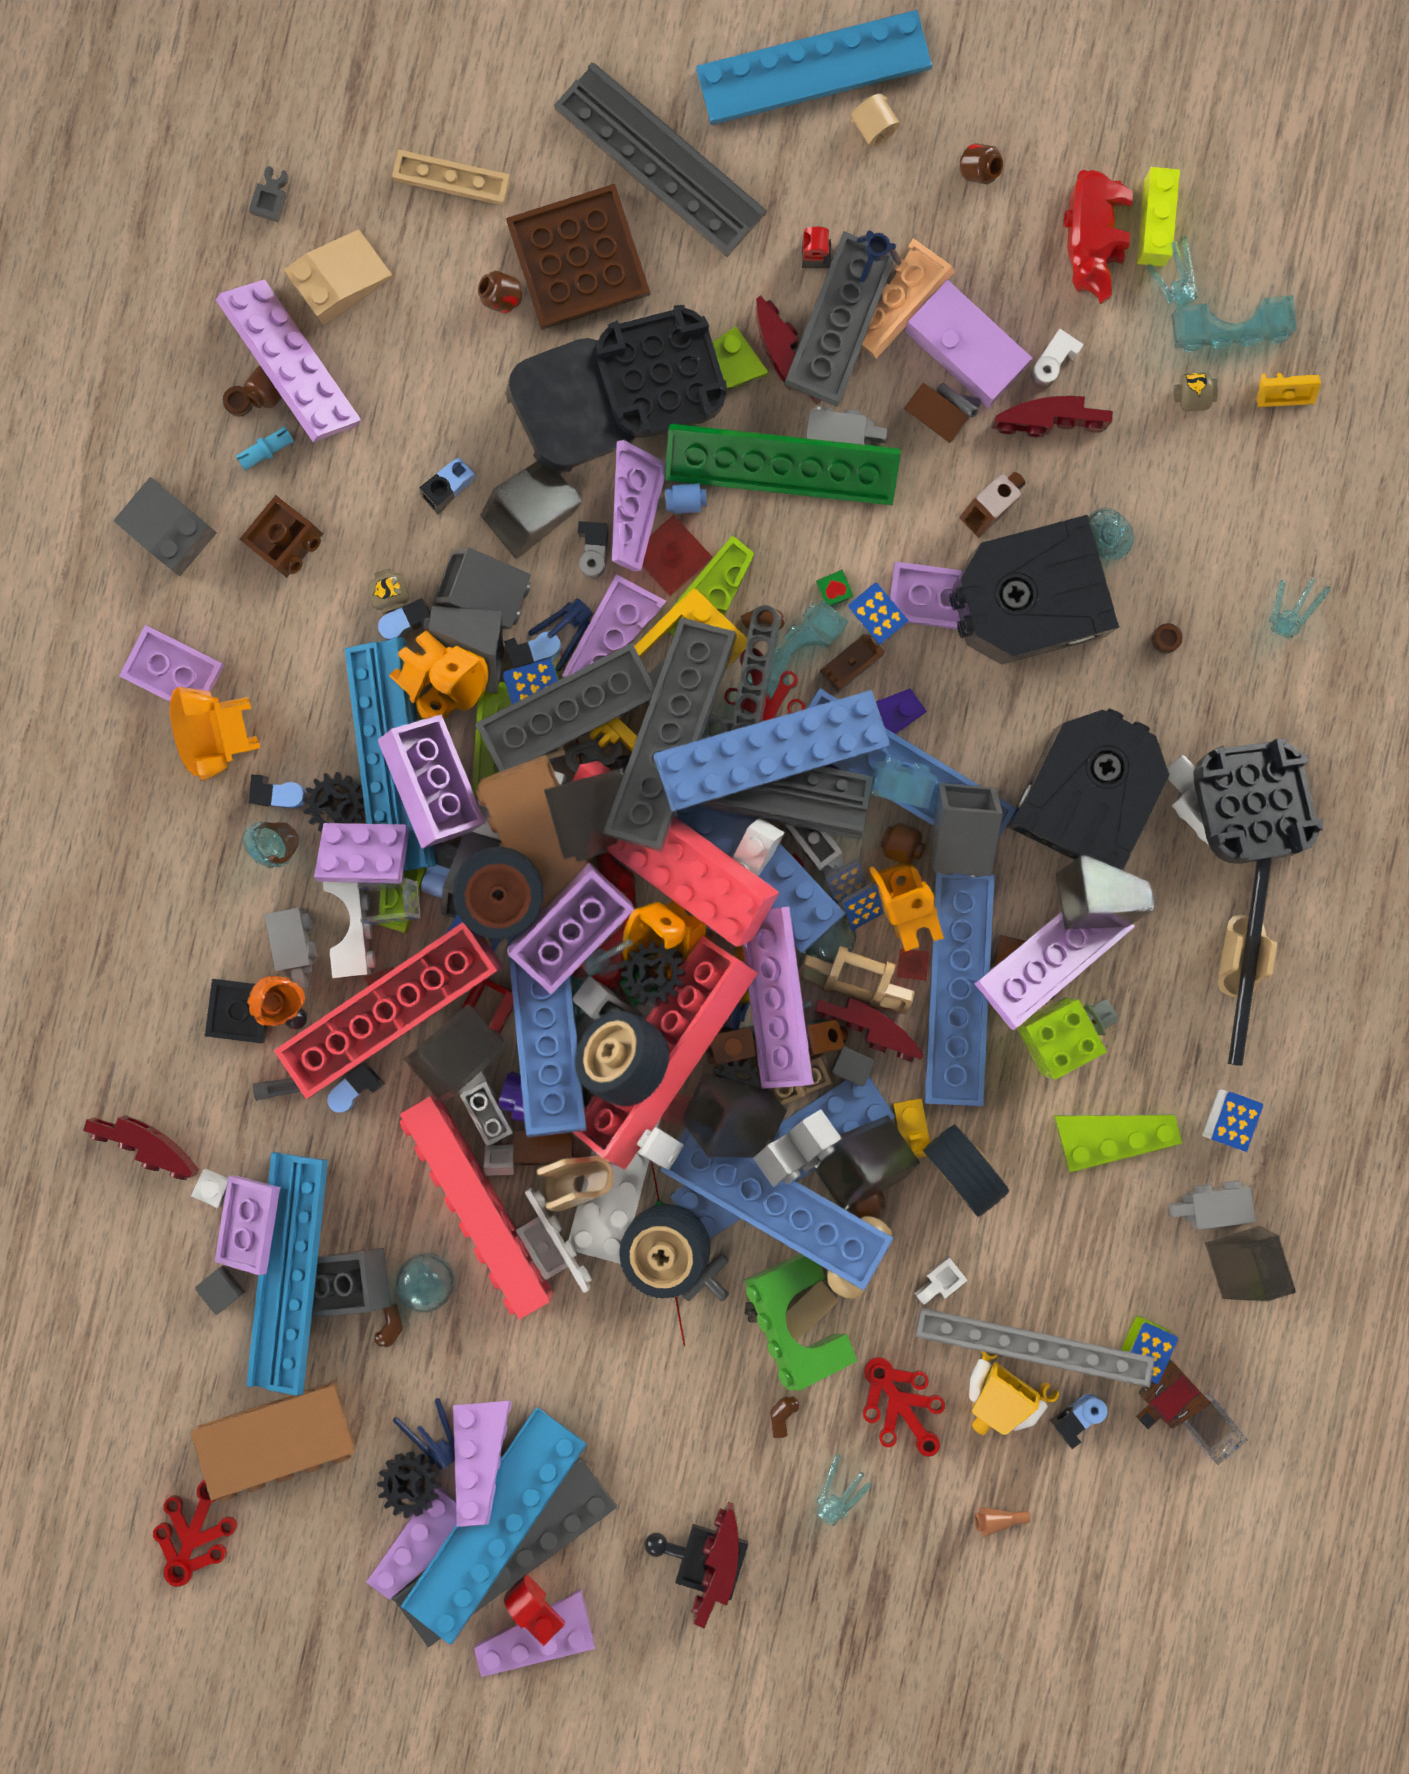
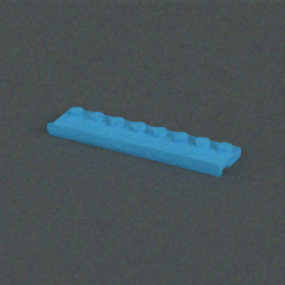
M918 10L697 65L696 72L710 125H715L931 70L933 65L930 60Z
M394 637L383 642H371L344 649L367 824H406L410 828L404 872L436 866L433 845L421 849L377 741L391 729L417 722L415 702L412 703L409 699L410 695L389 677L390 673L396 668L402 671L405 662L398 656V652L405 646L408 648L405 638Z
M280 1152L271 1153L268 1184L280 1187L267 1274L258 1275L246 1386L267 1388L269 1391L296 1396L304 1392L328 1160Z
M535 1408L501 1459L500 1469L497 1470L495 1480L496 1490L489 1525L457 1527L456 1524L401 1605V1608L408 1611L449 1645L453 1644L588 1443L564 1425L558 1423L546 1414L544 1410Z

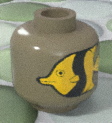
M1208 372L1184 374L1180 379V383L1174 385V401L1180 402L1182 410L1186 412L1208 410L1213 402H1217V380L1212 379Z
M391 569L374 573L375 579L368 583V591L373 607L377 610H382L383 614H387L405 606L404 603L408 601L409 593L403 575L398 573L392 574Z

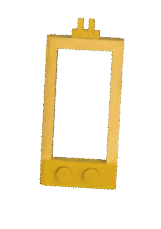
M693 588L634 646L641 659L680 620V617L736 632L737 638L726 667L727 670L746 649L747 638L697 589ZM619 718L593 730L589 735L593 740L597 739L602 733L605 735L598 742L601 748H604L610 741L614 745L621 741L631 752L638 737Z

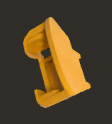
M427 630L415 640L424 649L425 653L423 656L418 651L414 654L406 646L398 652V656L405 662L402 671L396 668L390 673L389 677L410 695L409 699L412 703L416 701L417 710L423 719L442 715L444 720L457 708L462 711L469 710L478 703L485 691L489 673L485 660L459 646H455L453 649L451 647L446 648ZM432 683L434 687L419 698L421 690ZM430 705H436L439 710L432 709Z
M180 686L173 690L170 698L169 714L175 744L186 769L192 775L199 776L201 781L212 778L228 767L227 763L233 760L231 754L260 749L257 736L247 738L242 711L252 709L248 697L219 703L218 697H212L210 691Z
M912 863L909 865L897 864L877 871L873 866L867 868L872 887L878 886L883 912L893 926L896 937L900 938L905 952L919 947L916 933L921 927L930 930L934 941L944 938L937 917V911L934 907V894L925 881L922 882L918 870ZM899 876H905V882L902 884H897L896 879Z
M674 900L670 901L667 905L657 901L639 907L631 913L624 931L623 960L631 961L632 957L629 952L634 951L636 954L640 952L639 944H642L647 949L649 948L650 941H654L657 948L662 943H665L664 947L666 949L675 948L683 955L682 960L685 962L702 936L710 941L712 939L706 935V924L697 917L688 915L685 912L686 909ZM651 955L645 959L655 960L660 955ZM670 965L671 968L667 971V973H668V981H669V982L671 981V978H672V966H671V965ZM653 969L648 972L654 979L659 976L657 971Z

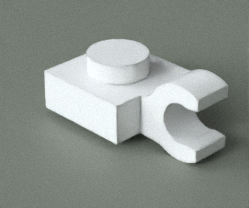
M947 1256L925 1274L930 1282L919 1288L914 1294L921 1303L926 1304L939 1292L944 1298H947L968 1280L950 1257Z

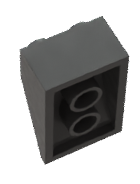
M151 477L113 520L179 576L184 573L217 533Z
M384 1248L318 1256L312 1317L366 1313L391 1306Z

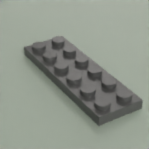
M845 231L840 238L784 382L786 386L838 407L894 262L890 253L883 260L874 261L865 282H861L860 277L868 259L865 252L867 241L859 243L857 242V236Z
M633 643L475 723L501 772L544 756L651 701L655 686Z

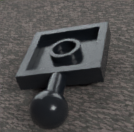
M212 979L205 1037L265 1043L267 1025L262 1026L257 1023L255 1017L250 1014L249 1004L247 1003L250 992L256 985L255 983ZM301 1008L297 1016L287 1020L285 1024L290 1029H301L307 1023V1013Z
M692 1524L686 1547L667 1542V1539L661 1533H652L647 1536L644 1547L650 1556L659 1557L667 1554L682 1559L675 1579L676 1584L701 1592L704 1591L705 1586L702 1585L704 1575L708 1567L711 1569L713 1567L705 1564L706 1554L702 1553L707 1537L714 1536V1530ZM738 1538L737 1572L729 1598L730 1601L732 1600L748 1547V1541Z

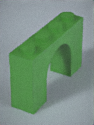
M800 1253L744 1279L747 1285V1296L754 1304L758 1314V1325L765 1332L769 1342L767 1344L768 1351L775 1359L779 1368L778 1377L787 1390L798 1391L857 1362L847 1334H832L807 1347L798 1344L790 1335L786 1324V1311L791 1299L798 1292L826 1279L821 1265Z

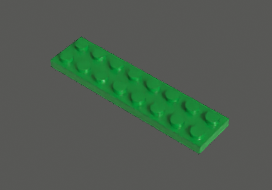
M669 423L665 481L699 483L702 485L893 505L901 449Z

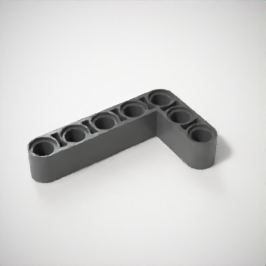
M761 605L753 611L733 719L709 716L701 740L711 737L709 728L715 722H719L723 727V733L763 721L781 624V617L773 607ZM764 612H771L774 616V621L769 627H761L759 624L760 615ZM759 641H766L768 644L767 653L762 657H757L754 653L755 644ZM753 670H760L763 675L762 682L757 686H752L748 681V676ZM748 699H754L757 703V710L752 715H746L743 711V704Z

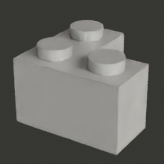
M590 976L572 998L587 1013L576 1027V1035L579 1040L582 1039L583 1034H585V1031L593 1022L607 1013L626 1011L639 1017L643 1015L625 997Z
M819 1110L802 1120L787 1134L767 1145L753 1159L773 1187L783 1181L788 1185L801 1176L800 1170L803 1169L807 1173L819 1165L820 1162L817 1158L822 1161L835 1151L833 1145L842 1138L823 1111Z

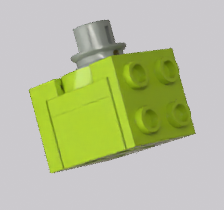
M1064 997L1032 1014L1016 1029L1041 1075L1056 1080L1105 1054L1107 1050L1099 1035L1105 1036V1029L1119 1022L1107 999L1093 1006L1086 1002L1085 1007H1083L1079 999Z

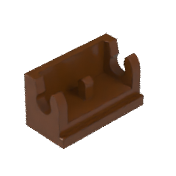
M924 382L904 407V410L948 443L953 442L969 420L968 415Z
M863 634L820 670L838 693L885 653L880 646H876L873 643L872 637L869 634Z
M514 1130L513 1163L515 1165L547 1166L562 1159L573 1158L572 1132L527 1137L526 1130Z

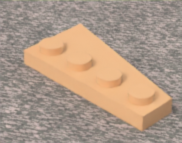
M914 238L908 246L910 250L904 260L901 259L902 263L895 268L897 273L891 283L885 285L881 293L882 298L875 309L861 346L876 359L907 326L908 321L955 273V270L949 263Z

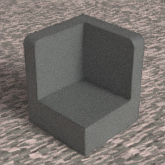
M844 1046L843 1049L839 1050L830 1071L853 1083L864 1086L876 1060Z
M225 1266L215 1270L195 1287L197 1293L215 1315L219 1314L245 1293Z

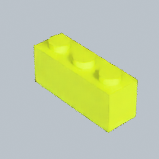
M1151 167L1144 179L1136 264L1165 267L1172 257L1180 176L1179 169Z

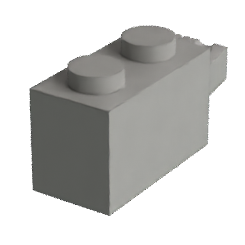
M823 406L815 407V410H809L806 438L862 445H871V443L885 444L887 428L873 426V421L867 420V416L861 415L860 411L844 410V413L832 412L831 408Z
M788 824L783 825L817 871L821 870L828 875L846 865L841 857L842 850L829 833Z
M304 908L264 914L275 971H285L286 977L292 976L293 982H296L302 989L309 988L307 973L313 972L314 958L318 957L316 944L314 941H310L309 930H312L310 914L305 913Z
M1240 1180L1223 1182L1224 1187L1212 1188V1184L1194 1186V1191H1187L1186 1195H1182L1183 1201L1167 1204L1169 1216H1185L1186 1222H1190L1191 1226L1197 1230L1256 1222L1251 1187L1241 1184Z

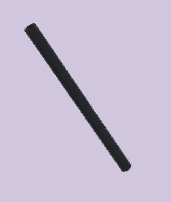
M1272 859L1261 860L1256 863L1228 1064L1243 1066Z

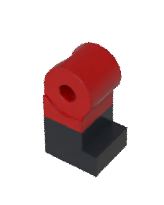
M818 226L805 228L802 238V268H829L831 264L829 229Z

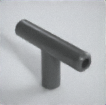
M945 383L938 385L937 393L971 418L977 415L978 408L981 405L979 398L960 395Z
M720 1254L705 1269L699 1281L690 1290L682 1294L684 1299L690 1301L706 1286L720 1301H724L729 1293L719 1284L714 1276L729 1262V1259L724 1254Z

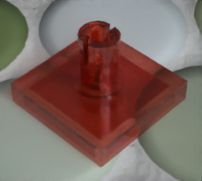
M673 514L650 535L642 567L671 597L712 559V556Z

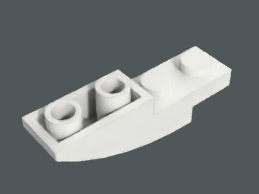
M460 1028L435 1040L433 1044L458 1088L460 1097L486 1146L512 1134L513 1130L504 1110L499 1107V1100Z
M654 1127L652 1132L646 1129L637 1145L642 1147L639 1154L667 1170H670L684 1147V1144Z

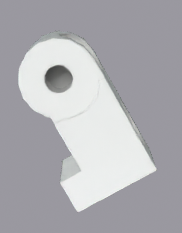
M1059 329L1033 368V382L1040 387L1051 386L1059 375L1060 365L1064 359L1069 357L1074 360L1084 344Z

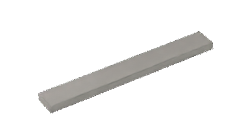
M920 1308L915 1337L1145 1387H1150L1155 1359L1145 1355Z

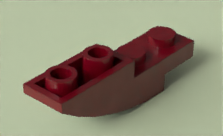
M760 295L756 298L755 307L760 338L771 365L784 383L796 354L793 350L797 347L798 338L796 336L798 333L790 322L784 323L778 316L779 310L770 300L765 301ZM810 396L811 399H812L816 404H818L820 401H822V400H819V399H817V398H815V397Z
M1085 396L1045 397L1021 403L995 416L991 429H998V432L1001 434H1015L1016 431L1027 432V436L1036 438L1044 437V434L1048 435L1053 428V424H1057V427L1060 429H1073L1074 426L1085 427V430L1089 432H1102L1103 429H1107L1111 424L1113 411L1084 408Z
M849 997L845 1008L817 999L814 1010L819 1011V1018L827 1021H833L836 1018L847 1021L845 1027L858 1032H862L863 1027L867 1028L864 1039L870 1042L869 1048L883 1053L886 1052L887 1048L898 1051L896 1057L912 1063L914 1057L922 1060L923 1053L910 1036L894 1021L876 1009Z
M125 1115L118 1117L116 1124L95 1117L87 1119L83 1131L91 1133L90 1138L100 1142H108V1139L119 1142L118 1147L128 1151H135L137 1148L135 1160L142 1162V1167L145 1169L159 1171L161 1168L170 1171L171 1177L180 1180H187V1177L191 1178L198 1173L199 1169L180 1146L154 1127L140 1120Z
M729 1501L725 1510L719 1509L714 1521V1525L717 1526L713 1537L708 1536L704 1544L702 1553L706 1554L705 1564L713 1567V1569L707 1568L702 1581L705 1589L702 1596L696 1595L690 1611L694 1613L693 1624L704 1629L715 1602L717 1601L727 1606L737 1572L739 1547L737 1518L734 1504Z

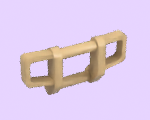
M839 946L833 964L810 955H805L798 970L799 979L822 988L824 991L831 993L833 990L869 1002L871 1007L902 1014L907 1013L915 994L913 990L890 984L895 964L890 962L884 964L849 952L848 948ZM845 962L880 974L881 978L874 991L872 992L837 980L843 963Z

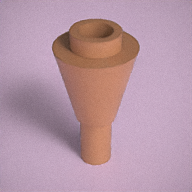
M980 1507L979 1512L975 1514L976 1529L978 1532L981 1531L984 1537L1007 1529L1012 1525L1030 1523L1028 1511L1010 1513L1009 1511Z

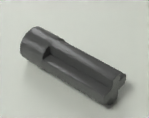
M292 1078L253 1083V1094L256 1101L301 1092Z

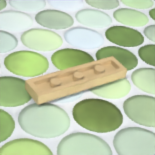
M399 149L392 173V179L395 182L505 206L511 181L510 174Z

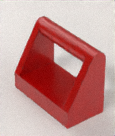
M488 978L470 990L452 1026L457 1029L460 1028L462 1032L479 1042L493 1047L514 1008L512 990ZM487 985L505 996L484 1035L466 1026V1023Z

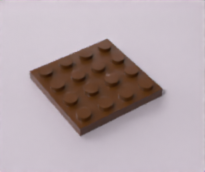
M615 184L506 218L541 330L650 296V290Z

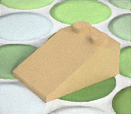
M359 229L306 253L284 269L294 287L323 326L393 277Z

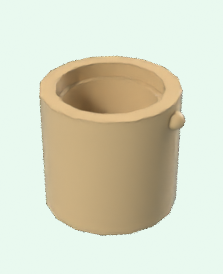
M882 94L869 97L858 105L851 114V123H855L870 147L887 140L898 130L901 124L886 102L887 97Z

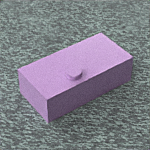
M946 280L913 315L905 329V332L970 393L979 398L981 403L988 409L1023 373L1032 360V357L949 280Z
M442 715L391 729L377 740L421 849L471 833L485 824Z
M588 863L538 914L534 922L507 946L508 955L552 994L634 911L632 902L593 865Z

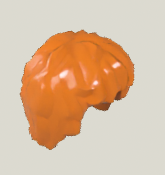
M267 976L260 979L252 988L247 1003L249 1004L250 1014L255 1017L257 1023L262 1026H277L297 1016L304 1004L305 997L302 988L289 978Z

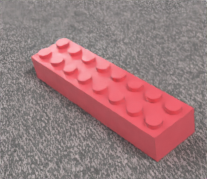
M598 760L580 765L564 795L578 830L736 947L753 940L780 892L675 816L673 817L661 852L605 836L603 831L623 778Z
M462 922L276 1048L274 1052L304 1097L308 1099L504 966L484 936L476 934Z
M704 936L700 938L680 968L686 971V975L679 977V980L685 985L684 987L676 986L675 990L678 996L675 997L669 994L667 996L669 1003L667 1004L659 999L657 1006H654L645 1019L663 1034L668 1044V1068L659 1087L643 1102L633 1106H618L594 1095L584 1110L587 1130L572 1132L602 1158L625 1170L641 1148L637 1143L646 1129L653 1130L758 974Z
M438 1092L400 1114L402 1120L399 1121L401 1128L407 1136L412 1135L417 1144L414 1146L415 1152L422 1162L426 1160L432 1170L429 1172V1175L435 1186L443 1188L447 1195L444 1197L447 1207L452 1213L456 1211L461 1219L459 1227L466 1238L471 1237L475 1243L474 1253L481 1264L486 1262L491 1271L488 1276L496 1289L501 1288L506 1298L503 1302L511 1315L516 1314L520 1320L550 1302L554 1293L549 1282L544 1280L516 1232L517 1228L489 1179L485 1176L482 1167Z

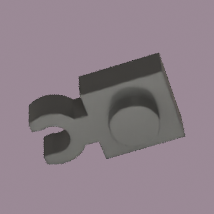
M267 166L264 172L267 181L266 185L257 183L249 212L252 215L279 223L287 197L285 191L280 189L287 184L288 174L282 170L280 178L272 179L274 170L271 166Z

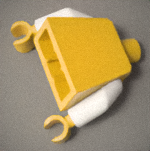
M981 1351L983 1357L978 1359L970 1377L969 1398L973 1402L971 1411L977 1416L972 1422V1427L980 1435H985L991 1428H994L1002 1435H1007L1012 1430L1018 1431L1032 1427L1047 1409V1402H1055L1059 1398V1392L1054 1390L1047 1397L1046 1391L1051 1386L1047 1382L1042 1383L1037 1392L997 1362L991 1365V1359L998 1357L997 1354L989 1356L986 1352Z

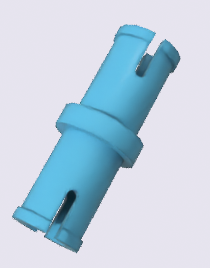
M283 426L264 439L258 438L256 444L235 456L243 469L247 471V469L266 458L270 460L273 458L272 454L293 443L294 440L286 427Z

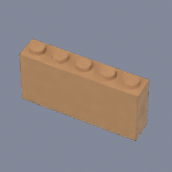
M547 754L481 779L478 785L479 789L476 790L480 804L487 806L490 813L488 822L493 833L498 832L502 843H499V846L511 848L522 853L537 868L543 884V902L540 912L588 863L593 865Z
M336 1380L304 1390L303 1394L298 1396L289 1395L194 1426L190 1432L210 1500L219 1498L220 1502L236 1497V1492L247 1488L249 1492L262 1489L266 1486L265 1482L274 1479L278 1483L287 1481L294 1477L295 1472L304 1469L306 1473L317 1471L323 1467L322 1463L331 1460L335 1464L344 1462L351 1458L350 1454L355 1453L356 1449Z

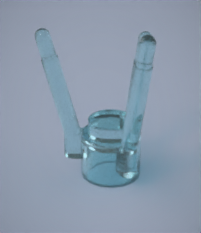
M1186 236L1182 238L1187 276L1177 242L1173 241L1171 243L1180 280L1171 284L1173 288L1171 291L1151 264L1147 265V269L1164 292L1167 302L1171 303L1174 301L1176 307L1187 305L1198 299V290L1194 281L1190 248Z
M1315 578L1309 580L1292 611L1284 609L1280 613L1286 584L1285 580H1281L1274 610L1269 619V622L1273 623L1271 630L1289 639H1292L1294 634L1298 635L1302 625L1330 592V587H1325L1299 619L1300 615L1298 613L1316 580Z
M623 922L582 963L584 970L590 977L597 973L603 976L611 971L626 967L623 961L612 965L608 964L611 963V956L632 945L633 942L631 940L607 952L603 948L598 950L600 946L623 926ZM651 955L646 957L645 959L652 960L655 959L657 955Z
M839 1454L834 1456L823 1490L816 1500L820 1505L816 1514L832 1526H835L839 1519H844L847 1512L872 1487L871 1483H867L845 1503L864 1477V1473L860 1472L840 1498L834 1494L827 1497L840 1460Z

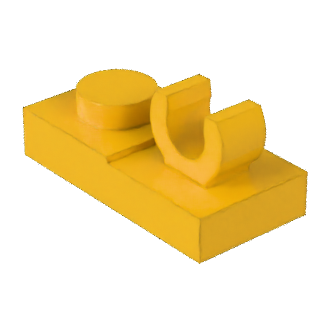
M1277 373L1276 378H1266V374H1262L1256 397L1257 406L1315 404L1321 385L1319 375H1304L1283 378L1281 373Z
M922 1098L892 1103L903 1160L926 1157L923 1150L930 1143Z

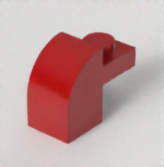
M527 1574L505 1593L504 1605L521 1629L525 1627L545 1646L565 1625V1621L545 1601L546 1592Z

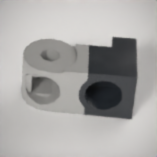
M578 521L579 537H585L584 553L580 557L579 566L583 575L587 578L596 579L602 576L605 571L609 529L607 523Z

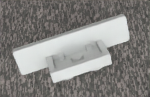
M1182 755L1167 767L1170 774L1168 777L1169 781L1181 792V795L1171 806L1176 810L1178 816L1196 831L1197 836L1208 844L1194 787L1193 772L1195 766L1186 756Z
M531 1186L526 1189L525 1194L538 1216L517 1228V1234L545 1281L569 1267L583 1293H586L590 1290L589 1282L592 1281L590 1274L584 1265L578 1266L574 1259L577 1253L569 1240L564 1242L559 1232L562 1231V1227L554 1215L551 1217L548 1215L544 1208L547 1202L541 1191L537 1190L535 1192Z

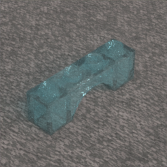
M1293 295L1264 298L1257 306L1253 318L1238 324L1220 320L1211 312L1207 304L1178 306L1172 314L1175 349L1184 348V351L1187 352L1197 351L1202 346L1213 345L1214 349L1229 347L1230 343L1240 342L1242 346L1255 345L1261 340H1270V343H1281L1287 341L1297 330Z
M821 600L818 605L813 602L803 613L802 616L806 619L799 627L794 624L784 636L787 640L780 649L776 646L768 689L770 700L780 683V675L787 671V663L798 649L808 645H820L829 648L847 627L849 622L824 600ZM750 675L748 677V681L752 686H754ZM786 676L784 678L785 685H791Z

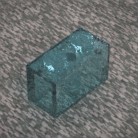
M885 756L884 761H876L870 795L929 809L937 774L930 773L931 767L916 763L913 764V768L901 766L903 760Z

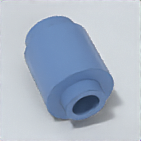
M699 483L672 485V488L665 489L667 512H674V514L701 513V507L707 506L706 489H700Z

